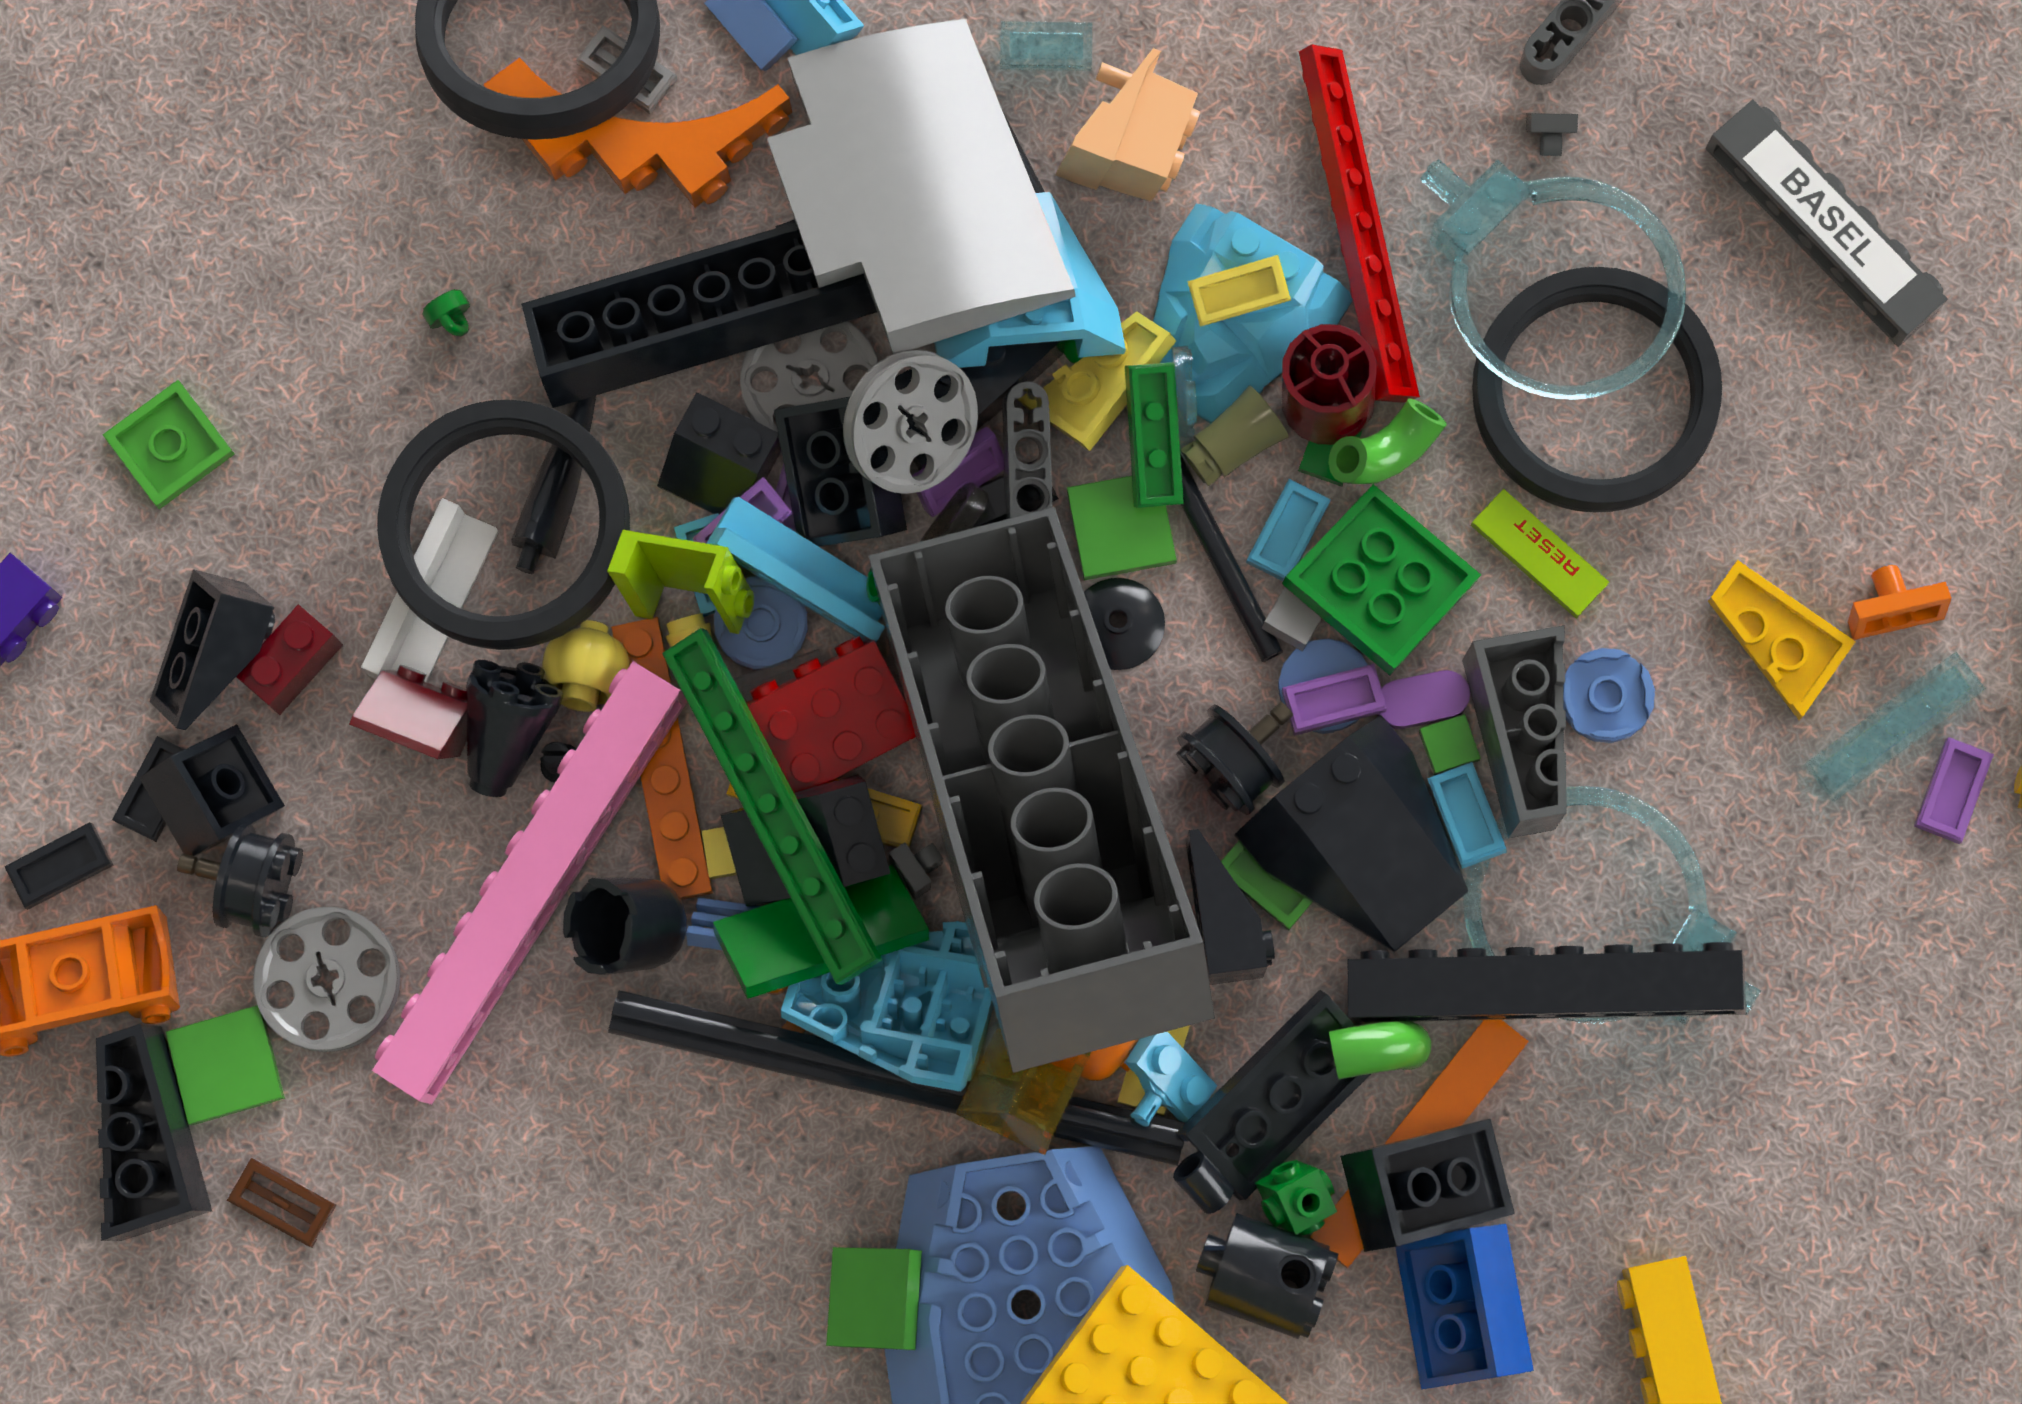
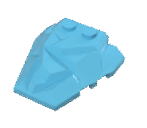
M1196 203L1172 240L1153 319L1154 323L1170 332L1176 340L1160 363L1174 362L1177 404L1207 422L1212 423L1232 405L1249 385L1260 394L1265 386L1282 373V361L1290 342L1300 333L1320 324H1339L1353 301L1350 292L1338 280L1324 273V266L1316 258L1243 215L1233 211L1224 214L1214 207ZM1275 255L1279 256L1291 301L1200 327L1187 281Z
M943 922V931L929 932L928 941L882 955V961L843 985L836 984L829 972L788 986L781 1007V1018L912 1083L961 1092L966 1087L967 1081L973 1080L994 1005L989 988H984L965 922Z

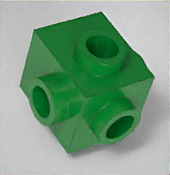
M1298 1160L1288 1161L1275 1167L1271 1174L1255 1182L1262 1197L1261 1207L1268 1221L1273 1226L1292 1232L1295 1235H1307L1317 1231L1325 1224V1218L1337 1212L1331 1198L1335 1194L1334 1187L1327 1174L1322 1169Z

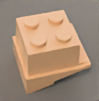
M1154 48L1133 74L1102 62L1095 80L1118 88L1120 91L1110 104L1104 101L1101 102L1075 136L1055 175L1095 190L1100 185L1124 194L1152 201L1159 190L1167 192L1172 179L1175 180L1180 170L1185 153L1177 150H1182L1187 137L1192 135L1200 111L1193 109L1198 93L1153 73L1161 51Z

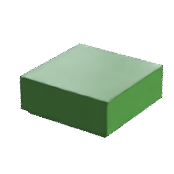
M1465 714L1420 728L1419 730L1434 776L1470 762H1478L1481 759Z

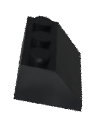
M851 396L774 410L796 533L817 546L878 538L907 530L901 493L887 491L869 481L857 471L849 459L844 444L843 423L846 407ZM879 402L871 403L863 413L865 425L873 424L878 419L881 410ZM885 445L878 447L873 452L870 460L873 469L881 467L887 460L888 448Z

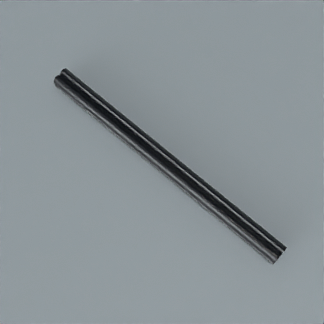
M618 991L611 1014L612 1017L608 1033L1171 1165L1178 1166L1181 1150L1184 1146V1140L1176 1132L1185 1122L1154 1115L1149 1126L1145 1127L1138 1124L1131 1117V1113L1134 1112L1133 1110L980 1074H974L973 1080L967 1081L966 1087L961 1092L916 1084L821 1037L625 991Z

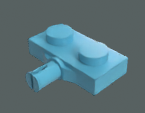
M1168 1031L1139 1039L1125 1060L1126 1065L1138 1076L1145 1092L1142 1100L1134 1112L1131 1113V1117L1138 1124L1145 1127L1149 1126L1150 1121L1160 1106L1167 1107L1179 1121L1186 1123L1209 1100L1217 1087L1215 1082Z

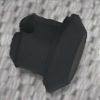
M551 742L545 745L541 751L543 757L540 758V767L543 776L547 780L554 783L560 776L557 773V769L561 760L569 750L574 749L576 751L575 747L561 742Z

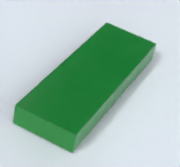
M1174 362L1126 365L1125 380L1134 507L1184 504Z

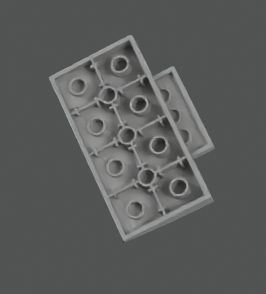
M966 19L917 25L831 44L787 58L809 125L769 137L767 140L819 288L864 274L892 354L913 350L1076 297L1074 287Z

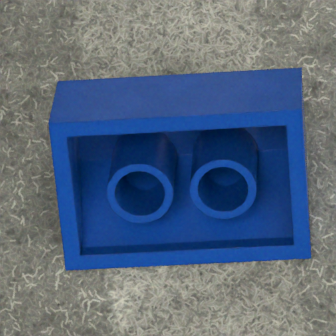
M1506 1224L1448 1232L1395 1247L1421 1390L1534 1371Z

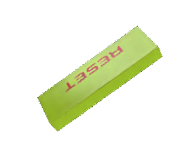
M1504 488L1471 523V526L1576 619L1609 584L1605 577Z

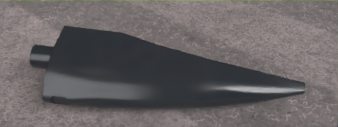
M596 396L576 401L567 415L589 433ZM553 444L536 476L511 539L513 546L522 548L516 569L528 574H534L541 554L556 559L572 512L582 472L581 465L574 458Z

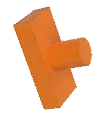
M1896 565L1884 566L1874 571L1871 575L1878 597L1853 602L1848 625L1852 639L1857 640L1944 620L1952 597L1946 581L1907 590L1899 567Z

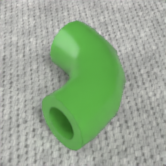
M1408 398L1398 414L1378 433L1366 438L1346 436L1339 439L1333 445L1329 454L1328 464L1330 472L1335 479L1342 483L1377 484L1398 475L1422 457L1447 424L1433 409L1417 400Z
M1389 1021L1329 1031L1338 1079L1399 1069L1413 1070L1421 1067L1428 1060L1431 1053V1039L1428 1032L1421 1025L1411 1021Z

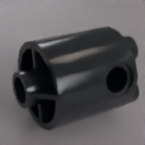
M1236 1213L1227 1239L1224 1240L1208 1234L1200 1255L1196 1272L1213 1277L1204 1306L1299 1339L1300 1335L1308 1338L1312 1327L1314 1328L1324 1301V1299L1315 1296L1316 1292L1323 1293L1327 1281H1330L1337 1262L1338 1253L1330 1251V1246ZM1283 1279L1291 1280L1299 1289L1288 1287L1283 1282Z

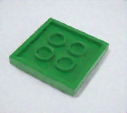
M1373 484L1285 576L1282 585L1391 676L1474 586L1481 574Z

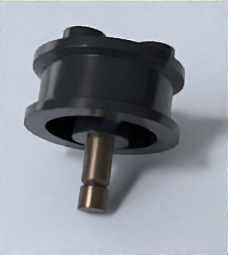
M1279 702L1270 711V714H1266L1249 731L1227 711L1213 704L1207 710L1209 718L1192 734L1182 732L1177 737L1181 749L1176 753L1177 757L1193 774L1200 772L1212 784L1207 788V791L1223 809L1227 810L1231 807L1236 812L1239 810L1249 815L1255 810L1253 801L1270 785L1279 788L1285 782L1281 771L1261 746L1279 729L1280 725H1284L1293 717V713L1283 702Z
M241 824L231 836L221 862L205 858L198 859L196 856L182 853L178 861L177 871L189 875L195 874L197 877L216 881L212 907L213 920L216 926L228 928L232 923L253 927V932L256 936L266 938L272 933L278 921L284 922L289 918L293 896L287 894L291 877H295L301 867L303 849L295 847V840L290 834L281 833L277 838H271L256 834L255 828L252 825Z

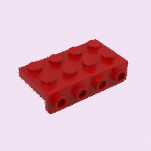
M860 635L853 637L834 648L837 656L823 663H820L818 657L810 659L792 669L795 677L778 686L776 680L772 679L750 691L753 699L747 701L746 704L794 793L826 784L916 737L908 706L874 640L863 642Z

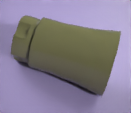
M1249 385L1232 405L1207 427L1193 436L1195 440L1187 444L1180 451L1202 482L1210 486L1221 475L1225 478L1240 465L1265 449L1289 438V435L1271 407Z

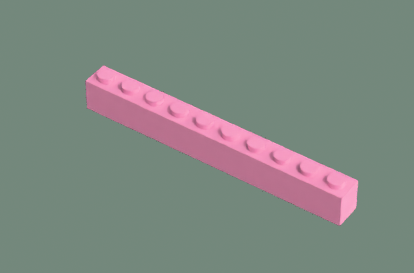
M632 661L627 670L625 668L621 669L612 680L609 687L611 696L602 710L596 709L587 719L583 728V733L586 734L576 751L574 749L569 750L561 760L557 769V773L560 775L550 791L546 789L539 795L532 807L531 813L534 817L525 831L520 830L512 837L505 851L508 858L499 872L493 871L486 878L479 892L482 898L472 913L467 912L459 920L453 933L456 939L446 954H439L433 961L427 973V977L430 978L429 982L420 995L415 994L410 998L401 1014V1018L404 1019L394 1036L389 1035L383 1040L375 1054V1059L378 1062L372 1071L420 1102L433 1104L687 703L680 689Z

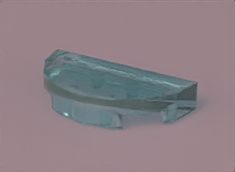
M1188 346L1171 347L1172 362L1175 364L1179 438H1191L1195 435L1194 425L1197 423L1195 381H1192L1193 359L1191 349H1188Z

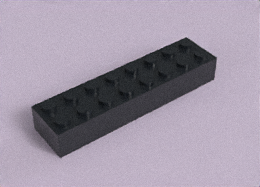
M796 222L521 303L539 376L552 408L877 313L864 274L819 288Z

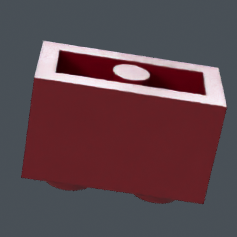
M298 604L262 643L260 652L236 678L276 713L281 715L339 651L343 644L333 633Z

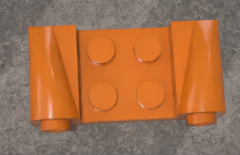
M157 905L0 940L1 1056H18L28 1052L29 1045L38 1041L37 1032L126 1011L132 1017L141 1018L144 1024H158L171 1018L170 1013L180 1008L167 917Z

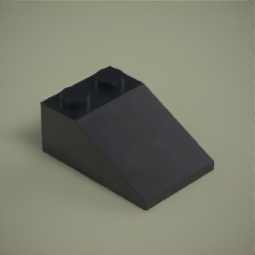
M193 569L149 702L177 729L186 730L260 652L263 640L271 635L274 627V606L244 582Z
M857 774L794 793L844 887L891 874L866 781ZM744 808L720 814L745 906L791 898Z
M1199 829L1189 830L1186 850L1196 920L1204 944L1210 985L1263 978L1267 967L1272 965V959H1275L1271 930L1262 931L1261 918Z
M1491 1119L1340 1156L1364 1252L1401 1246L1515 1214Z

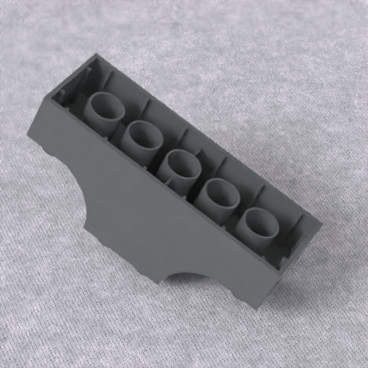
M1055 507L868 555L886 633L913 724L942 842L984 988H989L1013 1073L1215 1019L1203 940Z

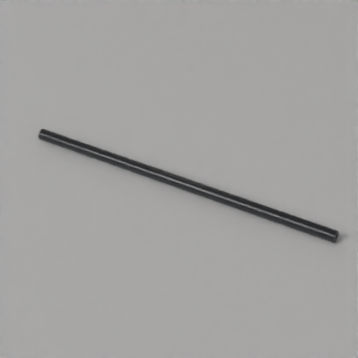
M1006 118L1035 193H1044L1045 191ZM1180 453L1184 503L1181 506L1261 661L1266 662L1283 653V650L1277 638L1262 629L1266 617Z

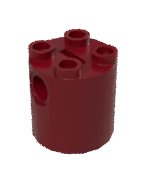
M1320 324L1300 333L1290 342L1282 361V411L1288 425L1301 438L1308 440V442L1334 445L1339 439L1346 436L1355 437L1367 426L1373 416L1377 360L1370 344L1357 331L1342 325Z

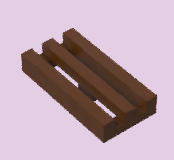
M253 1158L248 1162L227 1199L233 1205L313 1248L317 1241L316 1238L320 1231L325 1227L328 1217L337 1206ZM255 1172L320 1207V1210L315 1216L251 1179ZM248 1189L311 1224L307 1233L244 1199L242 1197L243 1193Z

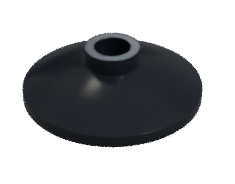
M1109 578L1093 584L1084 591L1111 670H1125L1139 666L1157 651L1164 636L1165 617L1160 602L1147 587L1126 578ZM1115 613H1121L1127 618V623L1122 628H1115L1110 624L1109 618Z

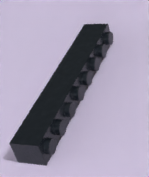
M1730 942L1704 943L1703 951H1683V944L1661 943L1653 945V952L1633 953V945L1615 944L1604 946V953L1584 954V947L1557 946L1554 947L1553 955H1535V948L1509 947L1505 949V956H1486V949L1462 948L1457 949V957H1438L1437 950L1415 949L1408 951V958H1389V951L1370 950L1360 952V959H1347L1348 1018L1354 1022L1746 1015L1745 958L1743 951L1733 950V943Z

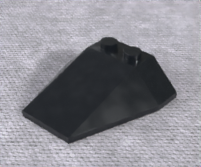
M1382 715L1340 742L1276 794L1234 834L1265 873L1394 953L1468 893V888L1411 749Z

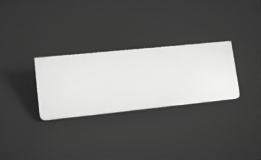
M442 498L414 555L415 563L426 584L444 600L462 609L498 535V530L492 525L466 515L458 504ZM397 592L361 668L368 676L376 679L382 670L397 671L399 665H404L427 674L424 680L427 683L449 637L422 621L406 605Z

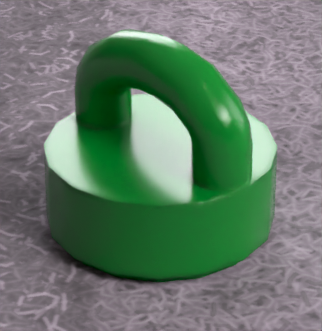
M454 289L428 303L423 308L422 315L430 328L435 329L443 326L450 334L462 337L468 333L469 325L463 313L468 310L470 303L462 290Z

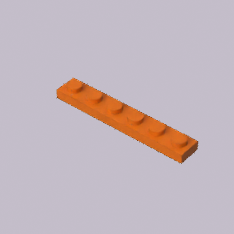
M658 617L611 627L613 637L620 641L627 650L630 664L634 661L672 685L668 664L662 654L665 651ZM677 717L640 777L660 879L677 893L680 900L712 894L713 890L708 874L679 718Z

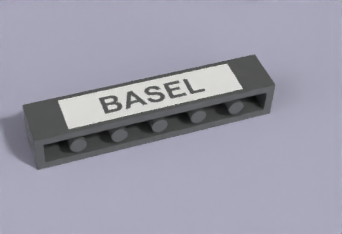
M1752 99L1712 134L1705 149L1897 347L1931 319L1948 300L1943 294V288L1939 281L1933 275L1927 272L1922 273L1910 260V253L1905 246L1896 239L1890 240L1878 228V221L1875 216L1864 206H1857L1845 194L1846 190L1842 182L1835 175L1825 173L1813 161V155L1804 143L1799 140L1793 141L1781 128L1779 118L1769 108H1761Z

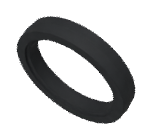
M458 0L417 1L415 13L416 47L421 65L432 89L440 100L463 120L480 129L505 137L533 140L553 139L580 133L598 126L623 110L638 95L649 79L658 55L660 14L657 1L624 0L632 18L629 37L617 60L601 76L579 89L557 96L543 98L509 96L487 89L473 81L459 69L448 53L445 46V31L449 16Z
M1582 267L1559 272L1537 281L1513 298L1499 313L1483 338L1476 357L1472 384L1473 408L1481 437L1488 451L1507 476L1530 494L1562 508L1593 513L1613 512L1639 506L1657 498L1685 478L1696 466L1705 453L1717 425L1722 400V376L1718 355L1709 333L1695 312L1674 292L1646 276L1631 271L1609 267ZM1581 302H1603L1631 309L1655 323L1671 339L1679 351L1690 383L1691 398L1687 423L1675 446L1664 457L1648 468L1635 474L1613 479H1589L1573 476L1548 465L1528 449L1515 432L1505 409L1502 392L1505 359L1515 340L1531 323L1559 307Z
M490 400L467 405L443 415L420 431L407 444L393 464L383 486L377 516L378 540L383 562L393 586L406 605L422 621L446 636L468 645L496 650L521 649L549 642L566 634L589 618L601 606L615 585L607 570L622 530L630 531V511L623 480L617 466L599 441L580 424L557 410L541 404L520 400ZM513 434L538 438L568 453L581 465L593 483L599 505V531L592 556L582 574L563 594L535 610L510 616H488L458 608L437 595L426 584L415 563L411 548L410 523L418 493L436 466L464 445L497 435Z

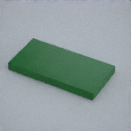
M893 865L889 866L891 874L844 887L880 956L929 940V928ZM791 898L713 922L714 934L747 999L830 972Z

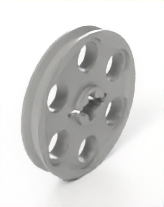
M846 321L799 335L801 344L795 352L790 354L779 352L775 348V343L748 350L742 362L740 385L744 403L751 419L778 432L777 426L774 423V410L851 396L854 390L849 389L844 384L846 375L855 369L868 372L878 363L871 343L852 323ZM830 332H840L846 336L847 344L843 350L837 353H830L821 346L823 337ZM770 371L778 378L776 386L769 392L756 391L751 386V383L757 373ZM814 371L818 372L819 382L823 386L820 385L818 387L812 384L807 390L803 389V381L797 374L810 377Z
M906 350L894 353L879 361L858 382L845 411L843 423L844 444L853 466L869 481L894 493H916L939 484L960 465L974 439L978 420V406L973 386L966 374L957 365L929 351ZM910 366L912 370L911 382L904 389L897 390L895 386L897 373L904 367ZM949 375L951 378L950 390L945 396L937 399L934 395L935 384L942 376ZM879 402L881 410L878 419L873 424L865 425L863 422L865 409L871 403ZM899 409L907 412L910 415H914L913 421L916 423L914 426L917 429H919L924 434V436L912 429H908L910 426L909 423L906 421L908 418L904 414H902L899 411ZM951 419H957L958 431L956 435L949 441H943L941 432L944 424ZM885 445L888 448L887 460L881 467L873 469L870 461L871 456L878 447ZM925 453L927 457L925 469L921 474L912 477L910 474L912 460L919 454Z
M317 907L304 910L278 925L262 945L257 956L253 974L255 999L265 1021L285 1040L304 1049L318 1052H335L349 1049L373 1036L391 1015L400 989L398 958L387 936L364 916L338 907ZM342 919L346 921L350 927L348 940L339 946L330 945L325 938L327 925L334 920ZM288 936H299L304 941V953L296 961H284L279 952L281 942ZM368 951H381L386 962L383 971L376 976H365L360 969L361 958ZM319 954H321L322 963L329 971L339 973V978L332 981L333 989L331 990L336 1005L333 1004L331 994L324 987L315 986V980L322 977L320 970L322 965L318 957ZM287 982L294 989L293 1001L285 1008H274L269 1001L270 990L277 983ZM369 997L375 1005L374 1016L367 1023H355L350 1017V1006L357 998ZM315 1013L325 1014L329 1020L327 1034L318 1040L309 1039L304 1031L306 1019Z

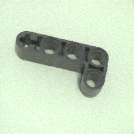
M1561 0L1525 44L1520 60V70L1525 79L1536 85H1545L1555 80L1623 0ZM1566 19L1574 20L1581 25L1582 29L1576 32L1569 31L1562 26L1561 21ZM1552 42L1555 48L1551 59L1546 58L1542 62L1537 61L1535 57H1542Z
M1021 382L1007 391L1002 403L1006 520L1053 508L1048 395L1043 387L1035 382ZM1023 391H1027L1029 399L1036 400L1037 407L1029 410L1028 425L1037 422L1039 424V431L1026 429L1014 432V424L1021 425L1024 423L1023 410L1014 407V400L1022 397ZM1022 438H1030L1038 445V458L1030 465L1020 462L1015 454V446ZM1024 485L1035 487L1040 494V504L1033 512L1024 511L1017 503V492Z

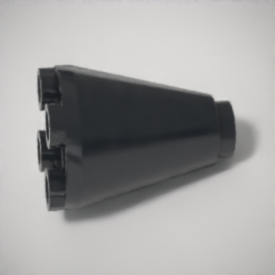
M476 660L473 664L466 684L467 773L471 778L469 786L479 794L489 797H502L506 794L507 789L513 786L561 706L562 691L544 679V669L535 664L522 662L517 664L516 668L500 666L488 660Z

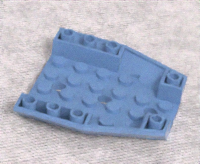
M1090 1146L1051 1149L960 1163L909 1175L896 1249L922 1251L916 1350L884 1349L892 1404H1020L1121 1266L1129 1265L1175 1305L1172 1284L1101 1148ZM1008 1192L1021 1195L1026 1203L1024 1214L1019 1219L1013 1221L1003 1219L997 1212L999 1198ZM1023 1290L1034 1292L1041 1301L1039 1313L1027 1320L1018 1318L1013 1313L1011 1307L1014 1296Z

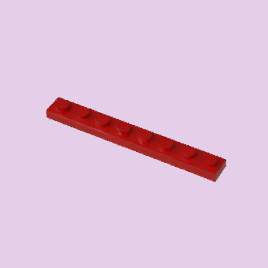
M1311 44L1298 51L1303 70L1302 76L1308 92L1312 110V122L1317 133L1322 156L1321 162L1327 178L1331 196V208L1335 214L1341 242V252L1346 264L1350 282V294L1356 309L1360 335L1370 344L1377 360L1375 400L1404 403L1408 398L1416 399L1420 395L1342 49Z

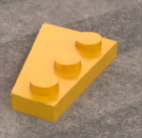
M1739 560L1735 562L1708 600L1709 604L1798 720L1805 715L1856 642Z

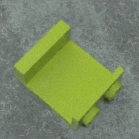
M622 530L607 571L636 617L653 619L664 587L708 594L729 632L734 634L740 633L744 619L748 618L752 613L754 593L728 547Z

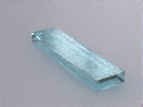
M1954 652L1806 762L1804 766L1830 799L1835 802L1982 693L1986 688L1960 655Z

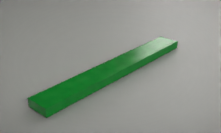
M703 628L698 629L662 654L835 983L843 985L882 961V958L709 632Z

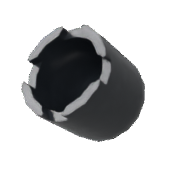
M591 878L581 891L572 892L564 911L563 934L565 938H572L574 949L578 954V957H574L573 960L579 967L591 974L609 975L649 970L666 964L681 949L687 932V916L682 901L671 887L662 881L654 879Z

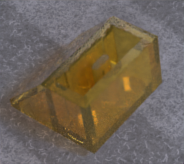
M996 1029L956 1111V1115L1046 1155L1082 1078L1091 1052L1013 1073L1001 1029Z

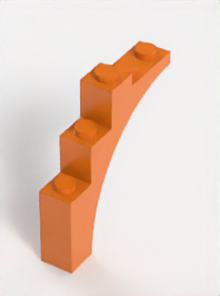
M520 57L483 84L485 88L497 93L521 98H543L561 95L560 92L538 77ZM777 84L756 99L735 109L710 117L691 121L660 123L640 122L613 116L598 126L573 135L553 139L522 140L555 181L563 175L571 177L585 167L588 162L587 157L593 154L624 194L633 188L636 191H640L649 186L658 175L657 170L662 167L694 208H696L702 202L712 204L726 193L728 189L726 184L731 181L725 163L729 160L732 163L739 162L753 149L752 143L763 134L767 133L768 136H772L782 130L789 122L790 118L788 115L792 113L790 98Z

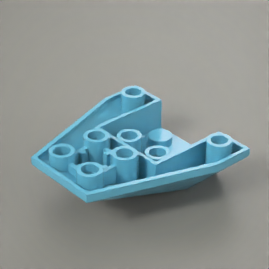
M1050 192L1036 193L1074 287L1076 297L934 342L937 355L951 361L959 368L985 366L988 349L991 346L1075 340L1078 358L1125 354L1126 348L1118 307Z

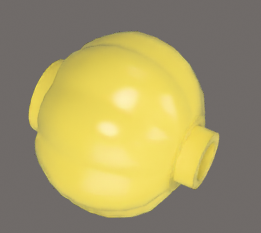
M586 620L580 624V628H574L566 634L551 640L545 649L542 661V669L545 671L544 679L562 691L561 705L569 709L590 712L596 710L597 705L606 704L611 696L609 687L612 680L621 669L625 668L627 670L630 666L627 650L620 641L608 634L609 628L605 624Z

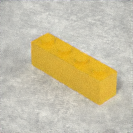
M1686 1256L1623 1269L1624 1279L1617 1281V1289L1623 1309L1631 1308L1635 1328L1629 1329L1628 1333L1633 1355L1636 1359L1643 1357L1647 1377L1640 1378L1645 1404H1722Z

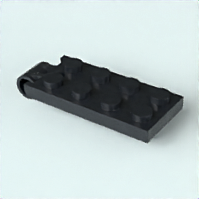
M1319 990L1176 1132L1185 1142L1189 1141L1198 1151L1181 1161L1174 1171L1173 1178L1204 1213L1211 1214L1220 1210L1228 1203L1232 1195L1239 1201L1246 1200L1257 1189L1255 1182L1268 1176L1275 1167L1281 1165L1371 1075L1366 1074L1338 1079L1329 1031L1355 1027V1025L1327 993ZM1232 1143L1233 1145L1226 1152V1147Z

